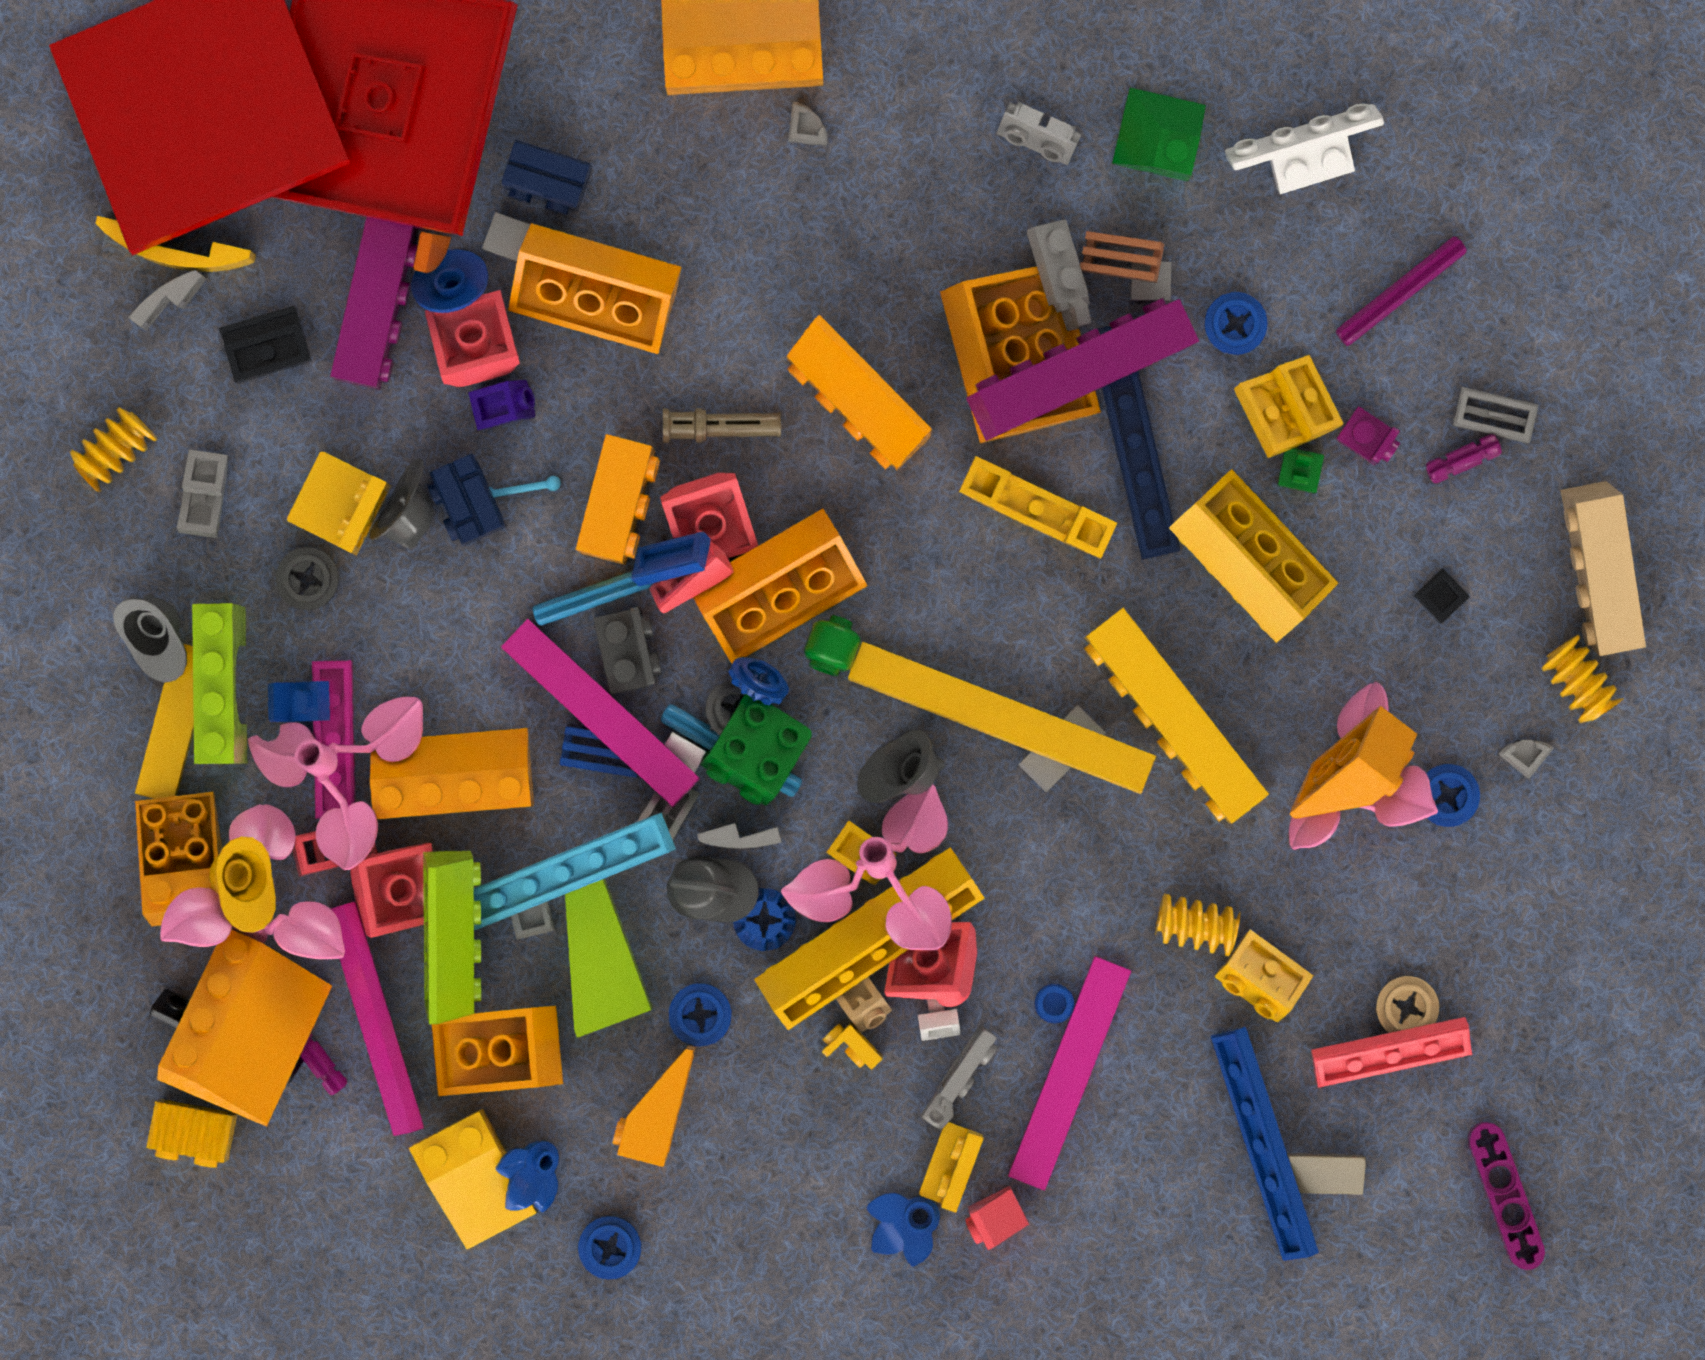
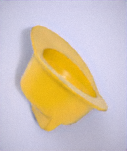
M240 836L232 839L214 859L210 867L209 879L211 887L219 895L223 914L229 923L242 932L253 933L264 929L271 922L276 910V895L270 857L263 844L253 837Z

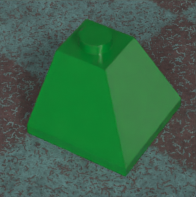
M1130 87L1112 164L1188 182L1192 176L1206 105Z

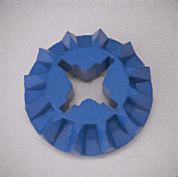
M1231 292L1218 297L1210 305L1206 312L1204 328L1209 342L1222 353L1241 355L1254 350L1262 342L1267 331V316L1260 302L1254 297L1242 292ZM1226 309L1236 318L1241 315H1250L1242 325L1243 334L1246 338L1235 330L1225 334L1221 332L1229 323Z
M737 658L728 671L732 678V684L739 687L742 694L752 697L753 701L760 700L765 705H770L771 703L781 704L789 692L788 685L780 672L772 665L760 659Z
M1454 764L1439 765L1431 768L1426 773L1430 781L1434 801L1438 800L1437 797L1442 794L1441 785L1438 781H1441L1448 789L1463 787L1454 796L1456 811L1447 802L1437 803L1438 813L1427 817V819L1436 825L1444 827H1454L1468 821L1476 812L1480 801V790L1474 776L1465 768Z
M759 888V896L753 910L746 917L733 922L736 935L746 946L759 951H769L781 947L789 940L795 929L796 915L795 910L786 901L781 892L770 888ZM763 902H767L770 916L782 919V922L769 924L766 937H762V931L758 923L747 921V917L760 915Z
M701 983L689 985L675 995L669 1007V1023L673 1032L680 1040L692 1046L701 1047L716 1043L725 1035L731 1023L732 1010L728 999L713 985ZM697 998H700V1003L703 1004L704 1010L717 1011V1014L705 1019L704 1032L700 1031L697 1020L683 1018V1015H688L689 1012L695 1011Z
M605 1216L593 1220L583 1230L578 1243V1253L583 1266L592 1275L612 1280L621 1278L634 1269L640 1258L642 1244L637 1230L624 1218ZM617 1232L619 1234L616 1238L618 1239L616 1246L626 1256L612 1253L603 1263L601 1260L604 1249L594 1239L608 1241Z

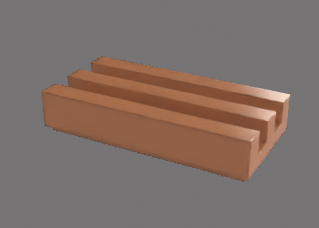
M1086 231L1085 239L1087 243L1086 247L1083 246L1082 251L1084 259L1083 262H1080L1082 272L1157 283L1164 250L1162 242ZM1096 243L1154 251L1153 257L1097 249ZM1097 257L1151 265L1150 272L1098 265L1093 264V259Z

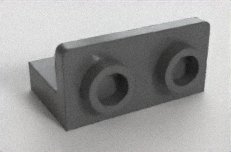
M635 607L631 608V610L593 618L610 695L657 685L655 676L662 675L658 653H650L647 638L654 636L649 614L641 615L640 608Z

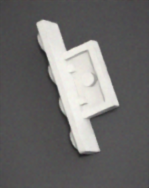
M1357 104L1338 115L1315 117L1310 120L1309 124L1296 128H1279L1272 135L1264 138L1241 140L1234 147L1225 150L1226 158L1234 170H1240L1270 160L1277 190L1280 194L1354 172L1355 168L1347 136L1382 126L1384 124L1383 116L1374 104Z

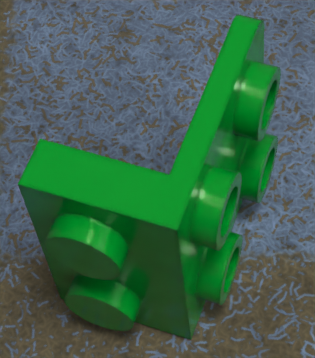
M745 694L716 743L707 751L699 765L707 769L706 774L713 780L721 784L728 782L739 789L741 797L755 805H760L761 803L767 806L779 793L811 739L812 732L807 726L772 704L765 705L760 700L753 701L752 697Z

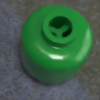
M831 615L829 621L819 620L814 622L804 647L805 657L810 660L809 667L831 676H838L839 672L851 669L861 643L860 636L851 629L853 625L851 621Z

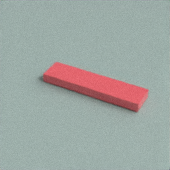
M1466 1017L1312 1049L1311 1053L1315 1079L1319 1088L1472 1055L1469 1025Z

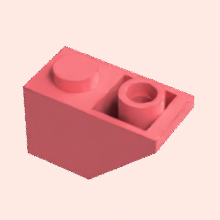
M1010 1186L968 1206L970 1217L965 1219L976 1245L984 1242L987 1250L996 1247L1029 1225Z

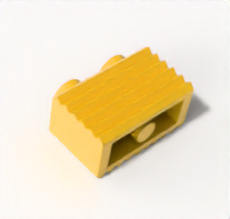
M158 1099L154 1105L146 1148L155 1149V1156L159 1158L178 1160L179 1155L195 1157L194 1164L217 1168L218 1162L224 1163L229 1160L237 1114Z

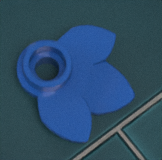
M545 1140L532 1142L524 1149L514 1148L508 1151L501 1158L495 1169L502 1176L509 1178L505 1199V1208L507 1210H523L534 1204L537 1210L544 1212L551 1206L558 1190L555 1170L559 1162L558 1150L552 1143Z
M886 1193L876 1197L867 1205L868 1212L880 1221L872 1238L871 1249L874 1253L889 1255L903 1251L906 1260L912 1267L920 1264L930 1255L933 1248L932 1232L936 1229L940 1220L938 1206L933 1200L922 1196L907 1199L898 1193ZM921 1208L928 1213V1218L925 1222L917 1223L914 1221L912 1215L916 1209Z

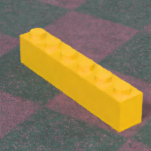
M1124 608L1120 609L1084 637L1088 642V645L1083 648L1097 667L1102 663L1106 665L1113 674L1108 679L1112 687L1122 698L1127 694L1137 705L1132 710L1134 715L1146 729L1152 725L1159 733L1161 738L1156 741L1170 760L1177 756L1185 767L1180 772L1194 791L1200 787L1210 799L1205 805L1218 822L1225 818L1228 823H1234L1269 795Z
M951 847L941 854L932 857L926 864L910 875L898 880L908 897L917 888L922 886H928L937 890L947 901L952 920L984 899V896ZM893 886L877 897L868 900L855 912L843 920L837 921L828 930L810 942L801 945L794 953L779 963L770 966L764 973L754 979L770 1007L787 1030H790L909 950L897 945L891 939L886 929V916L889 909L893 905L903 902Z

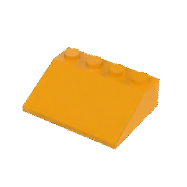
M661 0L665 88L667 95L823 86L818 0Z
M1037 266L962 281L940 291L967 397L977 392L975 384L984 379L997 375L999 381L1012 376L1009 368L1030 359L1032 364L1036 365L1045 360L1042 353L1064 343L1068 350L1079 345L1076 340L1077 337L1081 336L1079 329L1067 331L1062 313H1057L1053 305H1048ZM1093 391L988 441L985 440L973 412L972 415L979 442L985 443L1099 414L1101 410L1096 391Z
M819 314L787 354V360L791 363L787 370L802 386L808 381L819 392L814 398L825 410L831 414L836 409L846 419L842 424L843 428L857 442L863 437L874 448L869 454L885 470L891 465L897 471L930 439L932 428Z
M231 929L227 939L216 945L158 1065L157 1080L267 1127L326 1002L332 985L262 942Z

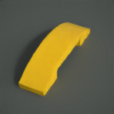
M97 216L95 224L114 241L128 250L117 220ZM212 242L209 257L162 246H154L136 254L159 265L186 271L196 270L197 272H216L240 268L254 263L256 254L251 250Z
M977 456L974 457L958 491L1013 520L1100 559L1117 525V522L1067 501Z

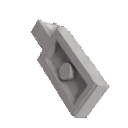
M1066 219L1028 229L1027 236L1048 305H1053L1057 313H1062L1067 331L1091 324L1088 304H1090L1089 293Z
M982 1025L977 1027L936 1088L937 1091L920 1114L928 1123L942 1130L954 1117L952 1103L957 1096L963 1098L968 1093L975 1081V1078L971 1075L980 1063L985 1066L997 1049V1046L993 1044L997 1039L993 1032Z

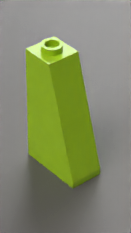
M605 878L565 894L574 1031L577 1038L651 1011L653 1009L652 1003Z

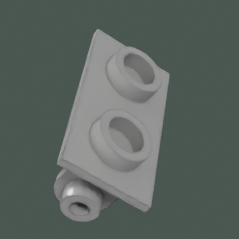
M1010 102L996 134L1005 137L1013 145L1025 146L1041 153L1049 161L1068 165L1082 135L1075 131L1076 127L1051 117L1045 128L1039 125L1044 113L1021 102H1018L1017 105Z

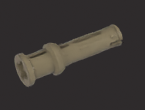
M663 408V443H669L671 439H695L696 443H702V441H706V437H781V412L706 414V410H702V408H696L694 412H670L669 408Z

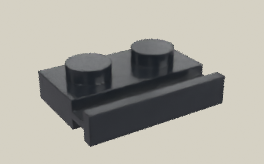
M295 306L219 328L236 384L312 362Z

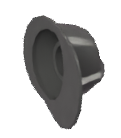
M415 459L403 472L386 507L371 528L369 535L371 540H377L385 536L403 547L411 549L415 547L428 530L433 518V507L430 498L418 485L424 469V461L422 459Z
M151 594L142 599H126L117 605L113 614L114 626L139 667L154 680L165 683L177 680L185 671L187 652L178 635L180 620L175 608L168 602L155 598Z
M911 730L895 741L878 749L870 756L859 772L857 788L861 797L871 803H881L901 793L910 795L922 794L933 785L938 772L944 769L945 763L932 749L930 738L922 730Z
M703 856L689 857L676 865L667 882V897L671 906L680 915L692 919L736 922L746 917L753 910L759 896L758 882L753 872L744 864L727 859Z

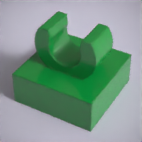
M1294 448L1284 452L1277 486L1316 494L1324 455Z

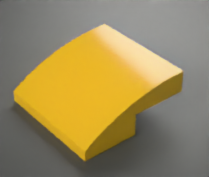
M1310 355L1279 365L1272 372L1241 382L1234 388L1267 458L1303 445L1344 424Z

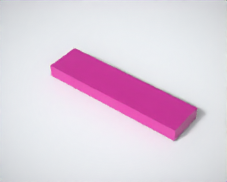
M312 661V681H329L330 721H313L315 740L327 747L331 743L354 745L353 661ZM337 753L338 765L335 772L329 775V780L346 799L348 806L356 802L355 753ZM314 776L315 819H320L328 810L340 808V804L324 784L318 781V777Z

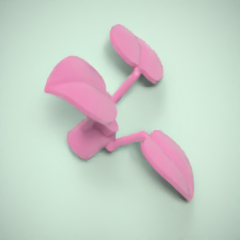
M1374 682L1365 686L1346 703L1337 721V731L1340 738L1345 736L1380 705L1389 711L1388 698L1381 684ZM1408 766L1402 769L1400 776L1403 777V782L1390 797L1384 795L1373 805L1359 807L1375 812L1377 820L1389 827L1407 825L1438 813L1432 797L1429 778L1426 772L1418 766ZM1336 811L1298 819L1292 817L1289 826V843L1292 849L1312 848L1328 840L1337 829L1341 812Z
M417 697L392 699L374 708L365 718L361 728L364 738L371 742L365 746L331 743L327 747L315 740L313 733L308 727L296 722L281 724L279 736L273 741L262 740L257 735L248 738L252 757L260 771L269 781L280 787H293L299 785L308 772L318 777V781L324 784L339 802L340 808L330 809L323 814L316 826L315 834L317 845L323 855L343 870L354 868L367 857L377 838L378 821L374 810L369 804L359 801L348 806L346 799L329 780V775L335 772L338 765L336 754L371 753L376 749L379 757L388 762L401 761L409 757L417 749L423 733V704Z
M932 785L926 792L918 795L907 794L887 812L882 823V835L884 838L871 837L863 842L859 850L861 860L856 862L857 870L852 882L849 870L842 863L832 859L816 861L803 869L791 883L781 889L786 901L794 910L811 920L818 922L836 921L851 911L853 900L850 892L858 888L863 872L867 870L868 874L874 878L882 879L887 877L903 901L893 905L886 916V929L891 939L897 945L909 950H938L943 947L949 938L952 926L951 912L947 901L941 893L928 886L917 888L908 897L894 874L897 861L893 851L902 853L906 847L915 853H926L938 847L945 839L948 831V819L936 787Z
M259 804L242 812L233 820L229 829V841L240 836L253 837L263 844L269 853L270 859L273 860L287 858L295 845V830L290 819L280 809L267 804ZM201 887L188 889L180 893L170 903L164 914L160 932V939L164 942H179L190 946L209 947L222 943L227 939L231 929L262 943H265L268 935L274 934L276 943L283 950L301 957L339 959L343 958L345 953L340 922L336 914L324 904L318 902L297 903L290 909L289 916L279 914L264 929L253 933L242 932L232 927L225 918L218 893L212 889Z

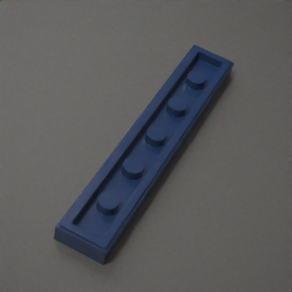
M1110 326L1097 328L1100 335L1112 330ZM1136 371L1102 387L1101 390L1141 560L1179 552L1180 547L1177 536L1169 529L1174 521L1139 372Z

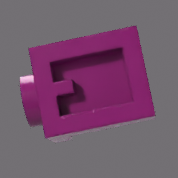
M1358 406L1335 440L1375 466L1381 459L1386 462L1391 459L1400 445V442L1395 439L1400 430L1394 426L1392 428Z

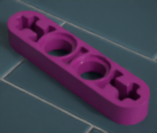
M1487 1121L1479 1122L1469 1131L1468 1145L1510 1261L1518 1268L1524 1270L1535 1269L1544 1260L1545 1249L1505 1135L1497 1125ZM1486 1129L1489 1134H1496L1497 1139L1493 1140L1491 1145L1494 1154L1498 1155L1503 1151L1504 1159H1492L1485 1165L1482 1164L1481 1159L1489 1158V1155L1484 1146H1477L1476 1140L1481 1138L1480 1131ZM1496 1166H1504L1510 1172V1180L1502 1188L1493 1187L1489 1182V1173ZM1510 1203H1517L1523 1209V1218L1516 1225H1508L1502 1219V1211ZM1529 1226L1531 1232L1523 1233V1236L1529 1246H1536V1251L1531 1253L1532 1260L1526 1262L1523 1257H1516V1252L1521 1250L1518 1237L1514 1236L1509 1240L1508 1233L1521 1232Z

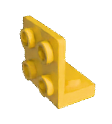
M322 451L319 453L287 517V521L357 556L392 485Z

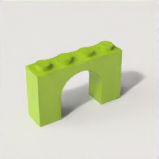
M233 603L192 604L194 764H248L247 724L240 723L236 703V659L239 646H246V608Z

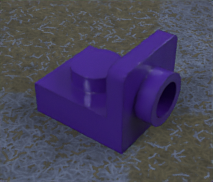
M527 380L505 381L468 392L477 431L518 420H528L536 416L534 410L535 397Z

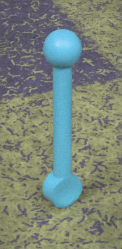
M550 476L546 481L500 489L489 488L495 498L546 488L556 491L560 488L561 481L557 476Z

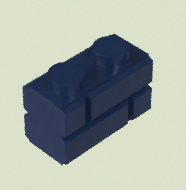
M515 140L501 185L504 189L509 190V198L530 204L532 198L547 202L545 209L567 216L569 210L578 212L592 172V165L576 158Z
M473 453L430 472L433 482L428 483L427 487L436 506L443 503L449 517L444 519L443 523L452 541L459 539L461 544L466 546L507 527Z

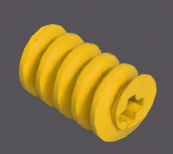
M120 407L116 409L121 420L119 423L109 418L105 419L109 430L108 433H104L97 428L93 430L97 443L93 444L83 439L81 442L85 450L84 454L73 449L70 451L75 469L99 493L101 488L97 479L105 483L113 481L109 468L118 473L124 471L120 458L134 462L136 456L133 452V447L145 452L148 448L144 437L153 441L158 440L137 415Z
M1579 634L1550 652L1547 655V661L1541 669L1543 672L1553 669L1557 670L1551 683H1566L1560 696H1575L1569 708L1570 710L1584 709V712L1578 719L1579 723H1583L1600 717L1619 704L1624 698L1611 700L1617 690L1615 685L1602 688V684L1608 676L1605 672L1592 674L1599 663L1596 659L1583 661L1589 649L1587 646L1574 648L1580 639Z
M1164 893L1159 907L1155 935L1158 931H1161L1163 943L1168 944L1173 934H1175L1178 938L1179 947H1183L1189 937L1193 938L1194 950H1199L1205 940L1208 941L1209 951L1213 954L1219 944H1223L1225 956L1229 957L1236 943L1241 913L1239 912L1234 919L1232 907L1226 906L1219 916L1217 904L1210 903L1206 911L1203 912L1200 900H1195L1190 909H1188L1186 898L1181 896L1175 905L1172 906L1170 894Z

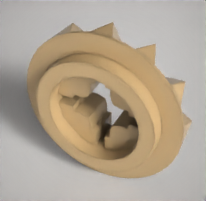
M1402 976L1388 981L1378 993L1375 1010L1381 1026L1388 1033L1436 1023L1439 1015V1000L1434 989L1424 980L1412 976ZM1415 991L1413 1005L1423 1014L1422 1016L1408 1014L1400 1024L1401 1009L1396 1007V1004L1392 1003L1393 999L1406 1001Z

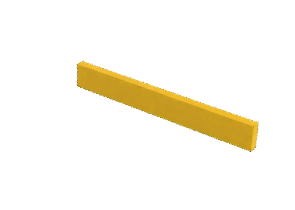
M862 642L848 676V680L1139 794L1143 792L1156 756L865 642Z

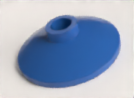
M459 249L447 250L443 261L434 271L429 273L415 271L411 281V291L416 302L426 310L437 313L454 312L471 305L483 294L488 284L489 274L486 264L475 253Z

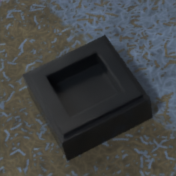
M1443 568L1413 595L1439 624H1442L1470 597Z

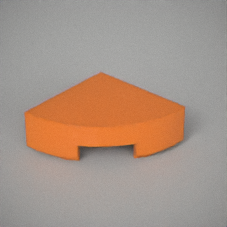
M421 231L413 266L414 270L424 273L434 271L443 261L451 237Z

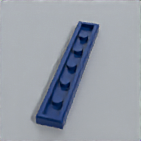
M1245 1026L1211 1035V1040L1282 1260L1307 1258L1318 1254L1319 1251L1247 1028Z

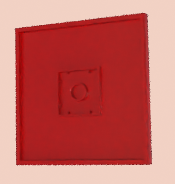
M154 0L49 45L127 248L132 256L351 163L285 0Z
M292 0L290 14L351 163L270 198L463 236L518 5L513 1Z

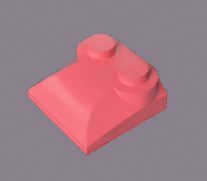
M501 290L483 294L474 303L458 311L437 313L425 310L440 375L444 384L455 387L469 386L505 376L520 364Z
M735 473L709 475L678 485L660 497L673 539L704 531L728 558L747 553L759 546Z
M428 842L381 853L369 852L361 863L351 869L350 875L355 903L366 936L373 938L424 925L423 852L433 851L431 843Z
M952 922L949 938L945 945L938 950H907L889 963L885 995L900 998L936 999L940 1005L945 1007H954L963 1003L971 993L977 958L976 932L972 923Z

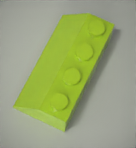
M471 851L423 852L424 1007L429 1025L440 1024L474 1014V1002H481V978H474V963H481V940L474 939V925L481 924L480 901H474V886L481 885L480 862H473Z

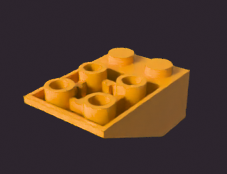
M214 792L135 801L142 915L151 927L162 925V920L168 906L180 893L188 889L200 887L213 890L209 879L210 867L222 850Z

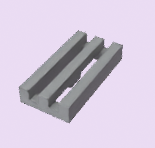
M1461 387L1452 426L1488 435L1493 434L1497 437L1529 444L1539 405ZM1471 398L1527 411V419L1466 405L1467 400ZM1464 413L1525 427L1524 432L1520 433L1463 419Z

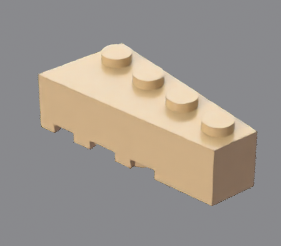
M1607 481L1560 490L1564 506L1565 523L1571 542V561L1574 570L1577 572L1579 585H1576L1577 600L1580 608H1584L1586 623H1582V633L1586 646H1591L1599 656L1645 648L1646 643L1623 494Z

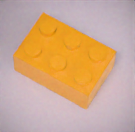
M608 434L605 435L575 549L580 554L626 565L628 557L635 559L640 542L639 534L634 533L638 519L645 521L651 499L648 498V495L644 494L648 481L655 483L661 461L659 457L655 456L656 452L652 446Z

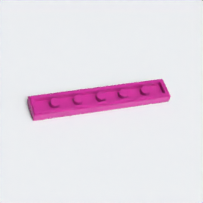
M529 619L501 646L513 660L669 805L674 807L699 781L700 778Z
M350 902L331 908L340 922L345 948L344 957L339 959L393 1136L423 1129L422 1118L355 902Z
M1097 956L1093 957L1073 1012L1009 1170V1177L1045 1191L1131 970Z

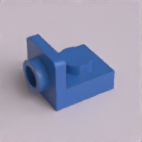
M329 681L269 683V721H330Z

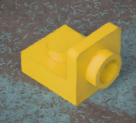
M848 821L826 853L855 873L857 870L856 862L861 860L859 855L860 847L864 841L872 836L853 822ZM867 870L863 872L862 879L872 885H876L879 880H882L870 876Z
M851 1022L845 1028L838 1023L822 1039L827 1044L822 1049V1053L826 1057L845 1042L849 1047L844 1052L859 1068L866 1064L872 1070L883 1060V1055Z

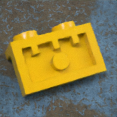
M1250 929L1243 936L1227 962L1218 970L1215 978L1222 982L1223 987L1229 993L1241 996L1252 1004L1256 1012L1262 1017L1279 1022L1291 1012L1314 975Z
M948 1122L941 1131L919 1190L920 1196L941 1204V1208L956 1213L983 1142V1135Z

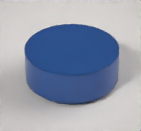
M1055 983L1048 984L1042 987L1036 994L1035 1009L1044 1021L1061 1023L1072 1014L1074 998L1065 986Z

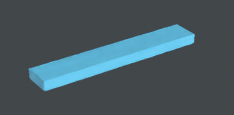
M662 813L474 888V901H480L481 924L474 925V931L676 850Z

